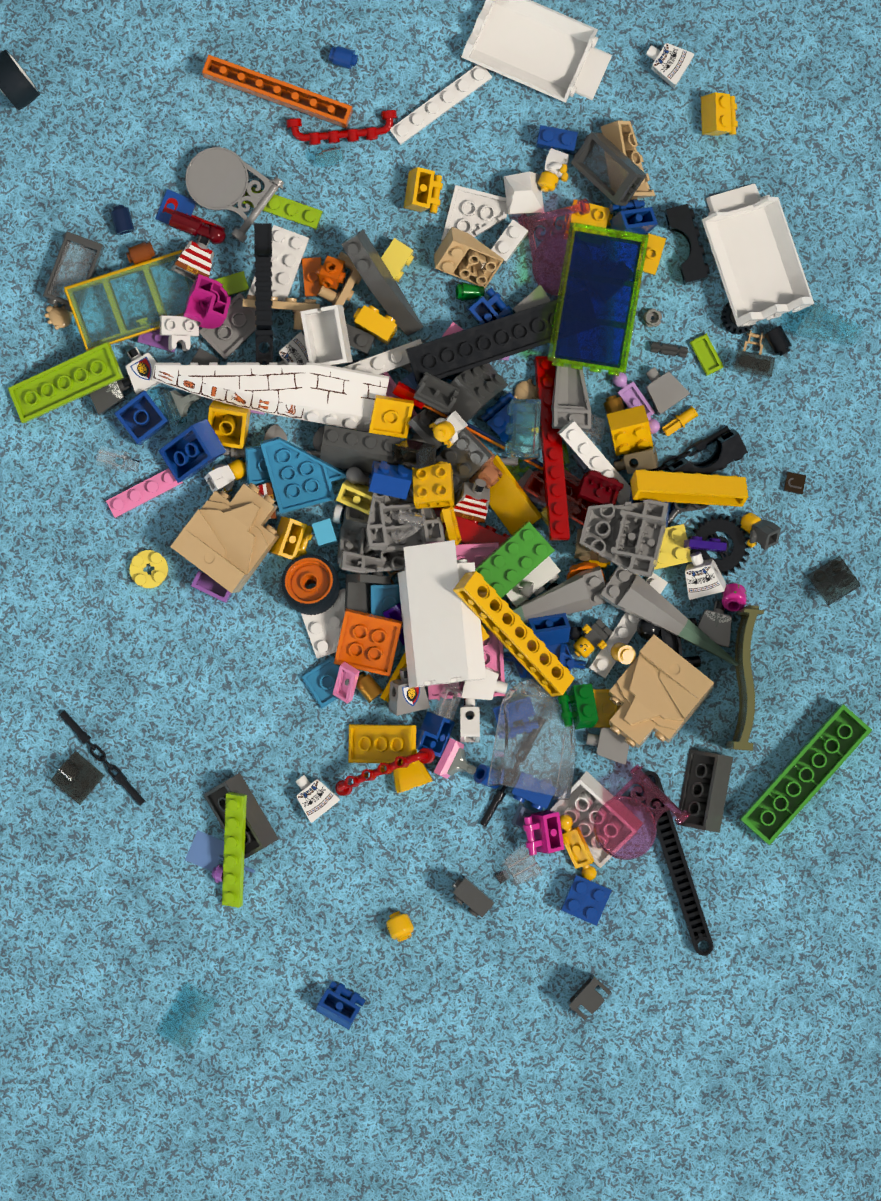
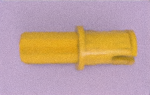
M691 406L679 416L675 415L676 418L662 427L664 434L670 436L681 427L685 428L688 422L698 417L696 410Z

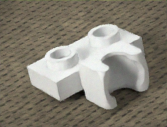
M161 315L160 336H169L168 349L170 351L177 347V342L182 344L183 351H189L191 337L199 336V322L185 316Z

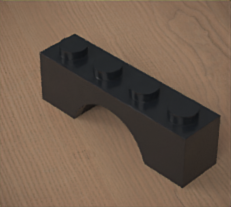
M688 204L666 209L665 216L669 231L682 234L687 239L690 247L689 257L679 267L684 285L706 280L710 270L702 257L705 256L703 245H699L698 242L700 237L698 227H694L692 219H695L693 208H689Z
M732 428L716 438V449L707 460L696 463L682 457L668 465L667 468L670 472L711 475L717 470L726 468L727 464L742 459L748 451L739 433Z

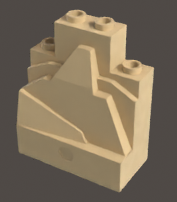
M250 483V485L243 484L232 500L230 499L231 495L224 490L221 492L214 491L209 500L206 501L201 509H198L170 546L230 593H237L242 590L280 537L276 534L277 530L269 524L265 526L278 506L274 504L275 500L267 494L263 496L259 493L260 489L253 483Z
M653 635L639 651L638 657L609 690V699L615 705H621L619 710L609 720L610 729L616 735L621 734L624 736L627 744L631 747L636 746L638 749L653 731L657 739L661 742L666 741L669 743L712 692L714 682L657 636Z

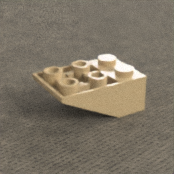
M451 227L434 253L435 269L478 286H484V288L487 287L504 261L502 257L472 235L454 227Z

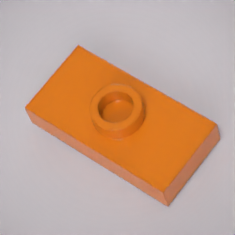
M321 257L302 259L305 297L319 296L317 294L322 285L319 284L317 271L320 264L322 265Z

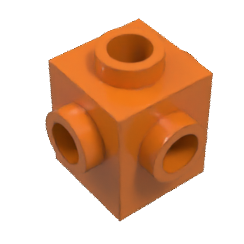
M327 255L324 264H320L317 271L319 284L326 288L337 290L339 284H343L345 280V261Z

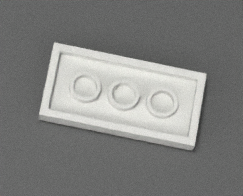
M275 225L272 228L271 297H278V301H285V298L289 296L309 238ZM255 276L248 295H255Z

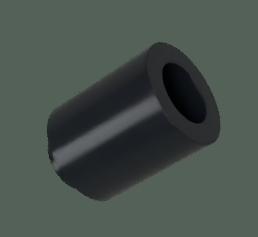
M778 326L764 334L775 355L779 353L782 356L790 352L789 347L792 344L782 326Z

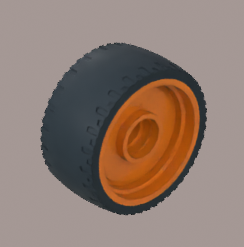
M309 554L299 556L287 565L282 574L281 587L286 601L293 609L302 614L316 615L325 612L334 605L339 595L340 582L335 568L329 561L321 556ZM309 584H316L314 588L307 589Z

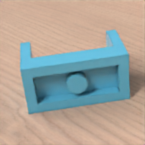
M330 518L312 524L320 548L338 543Z

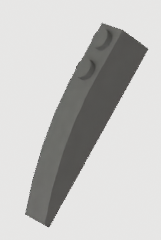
M362 229L347 238L341 244L364 282L389 316L396 320L395 323L407 337L422 329L424 326L365 231Z

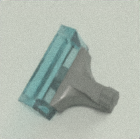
M172 387L161 389L157 392L172 427L187 423L186 417L189 407L202 398L193 393L189 395L180 394Z

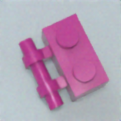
M544 810L524 817L525 824L523 829L526 831L527 841L525 843L526 848L529 850V855H536L537 852L549 854L564 850L558 811Z

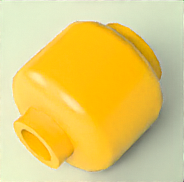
M398 911L389 916L390 919L386 922V927L392 939L401 942L412 936L411 933L414 927L408 914H401Z

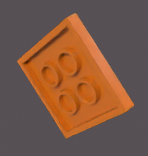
M346 608L334 664L341 665L343 662H346L356 669L390 677L402 621Z

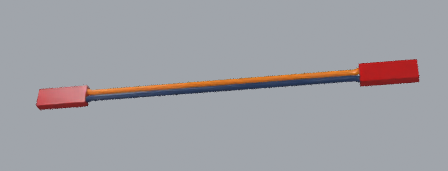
M401 382L397 383L392 392L402 399L414 401L415 406L421 409L425 407L444 418L451 414L447 415L413 398L415 390ZM466 422L468 426L465 428L470 432L544 471L542 462ZM565 475V483L570 485L574 492L578 493L581 480L575 481Z

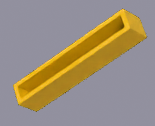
M640 469L635 470L630 479L632 500L650 499L660 502L743 507L749 497L746 477H738L736 475L720 476L719 474L705 475L701 473L690 474Z

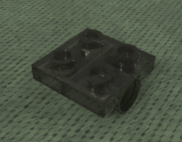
M840 556L807 575L809 581L827 606L860 587V582Z
M75 751L62 764L51 781L81 805L105 775L79 752Z

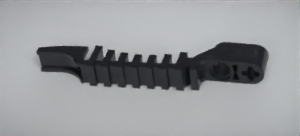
M254 223L256 362H259L260 365L263 364V361H266L267 364L273 362V301H271L272 223ZM267 342L270 345L269 352H260V343Z

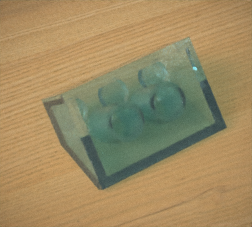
M514 399L508 404L507 415H510V420L506 425V435H509L508 442L505 444V454H508L507 459L532 460L538 458L541 399Z
M185 982L157 1032L173 1045L189 1053L219 1000Z

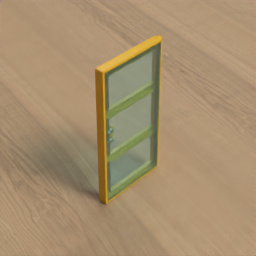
M182 250L64 287V292L86 352L106 342H110V345L158 330L160 329L161 315H184L186 301L194 281L170 270Z

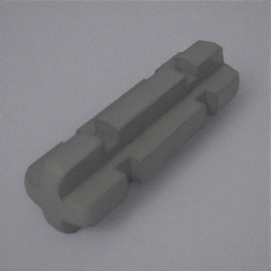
M652 342L650 351L672 356L679 355L678 357L685 358L688 348Z

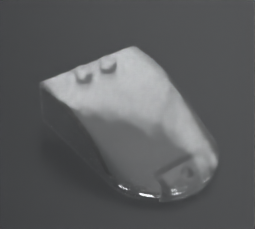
M535 678L523 680L516 684L503 698L487 785H504L554 796V800L570 799L575 767L574 722L572 720L571 727H565L564 720L561 719L562 708L558 702L559 696H550Z

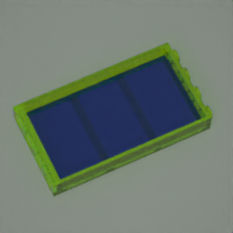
M570 223L547 359L553 361L552 365L564 367V363L571 364V368L582 370V367L585 366L590 367L589 371L601 373V369L608 370V374L619 376L620 372L626 373L649 235Z

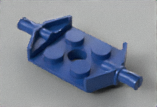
M560 643L546 646L569 671L574 668L585 669V666L578 664L586 665V661L573 659L567 644ZM503 653L504 656H509L504 657V660L515 663L520 678L535 679L512 653Z

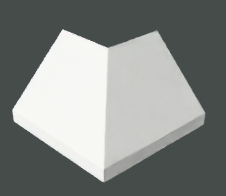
M529 171L504 176L508 215L544 213L542 191L537 184L540 174Z

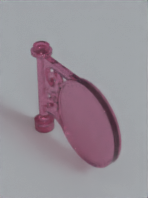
M586 198L578 200L576 205L531 216L521 214L518 217L519 224L528 230L535 280L538 285L542 286L545 292L551 295L564 297L577 293L586 286L592 275L593 258L587 244L575 234L571 224L572 213L579 212L580 215L590 213V205ZM565 215V220H558L556 223L557 226L562 224V229L558 230L555 226V220L557 217ZM538 225H543L546 229L545 235L541 236L540 234L544 232V228H538L535 231L536 238L543 240L536 249L534 230Z
M639 764L630 770L632 779L611 800L601 806L594 819V833L598 844L607 854L621 860H632L641 857L652 847L656 838L658 819L667 810H670L676 816L674 821L679 826L690 816L686 810L681 811L641 770L643 766H639ZM633 784H639L641 786H636L631 790V797L622 796V794ZM636 791H637L639 794L643 792V796H641V797L637 796V795H636ZM658 798L665 806L661 808L660 802L655 801L652 803V806H656V809L650 807V802L652 799Z

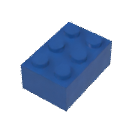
M207 419L191 425L158 450L178 483L193 477L227 452Z

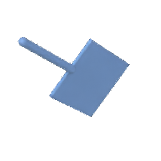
M197 830L185 860L213 871L220 860H224L222 856L224 841ZM244 866V870L251 873L255 872L254 869Z

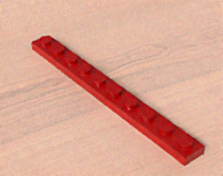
M536 356L534 363L549 540H569L570 530L562 438L558 433L561 429L552 428L551 406L556 371L555 357Z

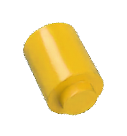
M618 642L611 648L612 658L622 664H630L636 658L635 649L625 643Z

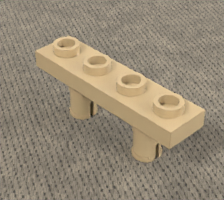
M340 252L337 259L345 261V267L350 269L351 272L343 288L337 293L322 285L317 294L331 302L332 305H344L346 300L350 301L354 294L352 290L354 284L358 285L362 279L349 256Z
M247 295V299L243 298L242 307H254L256 309V296ZM271 297V301H273L272 309H286L294 312L293 329L303 330L300 311L320 308V304L316 303L314 299H305V302H297V298H285V301H278V297Z

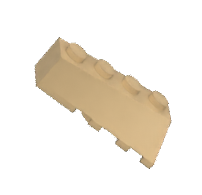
M618 120L601 126L602 134L644 172L641 164L644 160L642 155L637 152L636 147L638 143L631 122ZM605 151L611 188L617 192L629 173ZM646 173L647 176L630 200L655 196L654 190L649 188L648 181H650L648 173Z

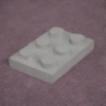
M240 292L230 301L227 317L220 327L214 329L202 328L199 331V334L224 360L239 348L256 330V309L254 307H242L243 298L245 297Z

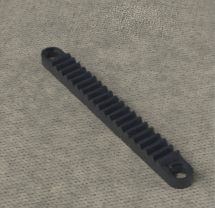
M646 771L641 775L640 784L695 952L706 956L712 952L713 942L658 774L653 771ZM648 775H652L655 778V784L652 786L645 784L644 780ZM702 940L707 941L709 944V948L706 951H700L698 948V943Z

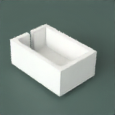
M343 305L300 311L309 362L331 366L353 362Z

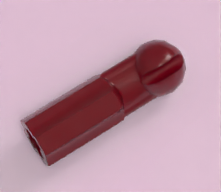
M177 210L173 211L169 221V226L194 236H205L212 244L222 243L226 236L222 227L216 225L208 226L203 224L200 219Z

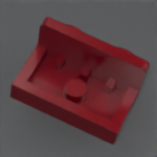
M590 470L583 475L577 496L597 505H615L618 493L623 489L624 484L619 483L615 478L603 476L599 471Z

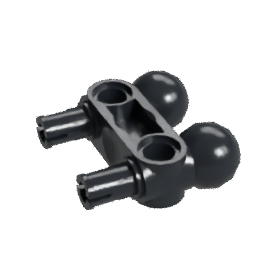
M688 618L697 626L696 618ZM641 619L639 621L637 631L641 638L650 640L655 635L682 656L680 637ZM700 656L683 657L694 667H701Z

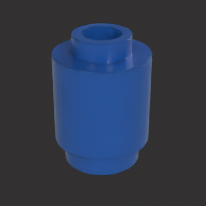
M340 46L332 47L329 61L333 62V65L351 69L352 66H356L358 55H355V50Z

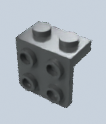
M372 572L371 575H368V573L346 574L345 610L347 608L371 614L370 585L390 584L391 577L383 576V572Z

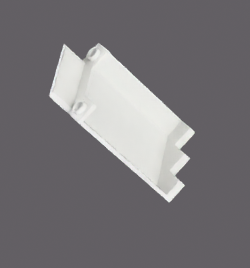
M486 0L461 57L566 103L569 96L573 97L575 93L593 100L612 55L595 48L598 37H596L598 29L532 0Z
M751 184L706 198L710 212L706 218L702 219L737 327L751 326L759 320H771L781 317L782 314L790 311L792 313L798 312L814 304L778 197H770V195L761 197L756 184Z
M455 540L403 547L405 567L404 571L398 572L409 688L486 679L481 620L453 591L465 573L476 571L475 562L467 563V559L457 560Z

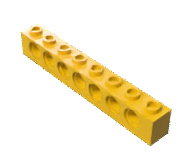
M477 571L465 573L453 591L551 697L563 695L575 679L570 674L569 669L559 662L557 656L547 649L545 643L536 637L533 630L524 624L521 617L513 612L509 604L496 593V590L484 580L480 573Z

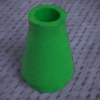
M464 282L456 285V299L465 301L476 299L479 296L484 297V286H476Z

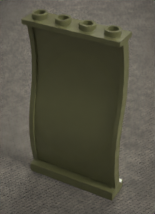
M748 605L736 613V615L741 616L735 643V661L739 664L735 666L739 690V714L733 740L726 741V749L753 751V743L748 742L755 713V690L750 656L755 621L757 616L764 614V610H759V606Z

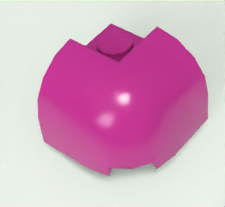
M198 274L189 292L183 316L200 322L199 327L218 328L227 317L231 297L228 296L226 290L222 287L223 284Z

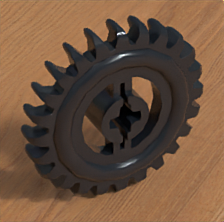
M721 514L718 515L717 520L714 515H711L710 522L704 518V525L698 522L699 530L693 528L692 531L696 534L695 536L702 537L703 541H706L709 535L711 538L715 536V538L721 539V542L727 543L726 551L729 548L728 540L721 536L718 537L716 532H724L732 539L733 550L730 555L726 551H713V553L720 554L722 560L714 559L720 572L722 571L725 576H728V570H730L734 574V567L742 568L739 562H747L743 556L750 555L745 551V549L750 548L745 544L750 538L743 536L747 531H740L741 524L736 526V519L729 522V515L724 520ZM693 549L690 551V554L701 552L703 560L712 558L706 550Z

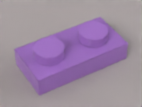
M160 329L138 337V343L175 353L176 348L172 351L168 349L169 336H160Z

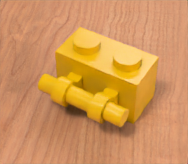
M717 92L701 96L702 135L719 136L726 133L736 135L738 121L736 120L737 104L735 103V96Z
M420 167L410 170L403 208L417 212L430 209V213L437 214L441 202L439 200L440 190L443 188V183H441L442 176L435 175V171Z
M281 516L276 532L280 537L269 552L290 560L306 555L307 551L305 550L309 540L311 541L313 527Z

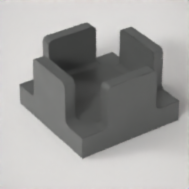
M593 974L567 1002L568 1006L584 1020L588 1017L578 1008L579 1005H582L593 1014L605 1001L595 988L600 986L608 995L611 993Z

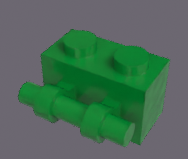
M592 684L573 685L569 695L565 691L563 695L558 697V702L562 708L561 719L564 720L565 727H571L572 720H574L575 729L593 728L599 719Z

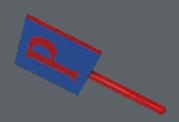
M169 189L166 190L155 218L169 225L173 211L177 210L200 219L202 223L211 227L219 226L192 215L196 202Z

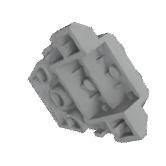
M413 477L406 500L378 493L372 494L366 527L369 549L381 550L383 553L404 551L403 547L445 541L442 521L440 517L437 518L433 508H415Z
M649 499L639 503L625 502V504L588 506L579 543L632 574L651 577L654 567L657 565L666 529L669 504Z
M346 505L342 525L339 530L337 564H339L340 569L356 573L404 570V551L383 553L381 550L369 549L366 535L369 515Z

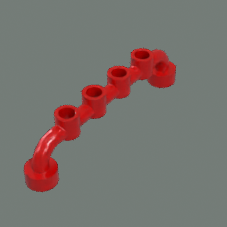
M396 110L381 111L382 120H386V123L383 127L378 128L371 127L302 134L298 127H302V120L300 118L288 119L286 123L287 128H291L292 135L297 140L309 141V145H320L321 140H328L329 144L340 143V138H347V142L359 141V137L366 136V140H377V135H383L390 131L393 126V119L397 118Z
M422 748L418 753L407 757L398 756L394 762L380 763L376 769L363 770L361 775L347 776L345 780L337 782L335 790L337 794L347 796L352 792L353 787H358L364 781H374L379 775L391 774L397 768H407L410 763L415 761L429 764L434 761L435 753L430 748Z

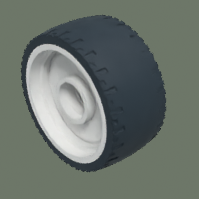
M7 50L0 52V90L18 110H21L33 102L40 93L13 56Z

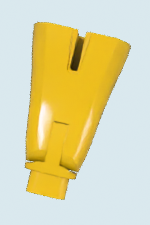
M416 761V764H409L407 768L393 770L397 794L433 781L424 763Z

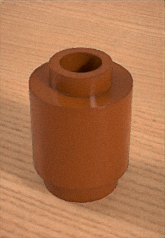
M142 242L129 247V252L126 253L129 262L134 263V265L156 256L151 242Z

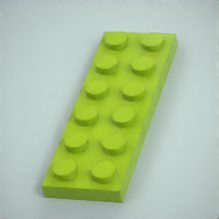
M106 342L9 387L8 390L21 423H27L124 377L110 342Z

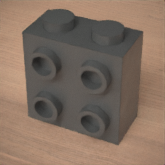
M465 876L463 879L459 877L452 885L454 888L452 890L454 893L453 898L461 905L463 903L468 905V911L476 918L478 915L483 918L495 903Z

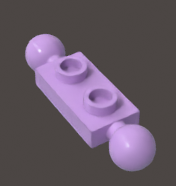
M615 373L612 377V382L615 386L622 389L617 394L628 409L644 405L651 434L657 433L660 430V423L658 420L650 417L655 414L650 404L634 382L629 385L627 384L625 373Z

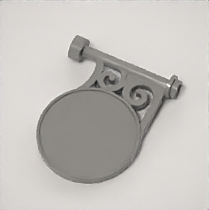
M212 147L199 152L189 163L185 177L187 190L197 204L214 211L230 210L244 219L240 229L235 228L231 233L232 236L242 243L248 237L245 235L278 188H284V182L276 176L274 179L271 178L269 180L244 162L235 152L222 147ZM248 171L264 182L265 187L262 192H252L251 188L253 185H257L255 190L258 192L261 190V184L257 180L249 182ZM243 201H249L254 206V210L248 217L244 212L250 210V205L246 203V208H243Z

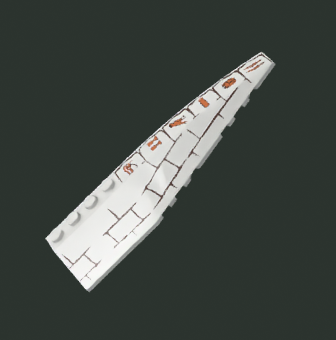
M209 362V365H198V363H190L188 365H181V363H155L152 380L189 393L246 409L369 432L375 395L386 396L389 376L315 362H306V365H297V362H289L288 365H277V362H269L267 365H260L259 362H227V365H218V362Z

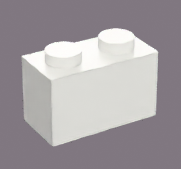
M512 220L491 250L504 259L503 263L506 265L528 235V230L515 220Z

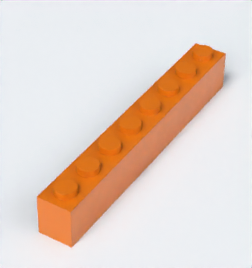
M209 54L202 70L204 78L346 129L353 112V107Z

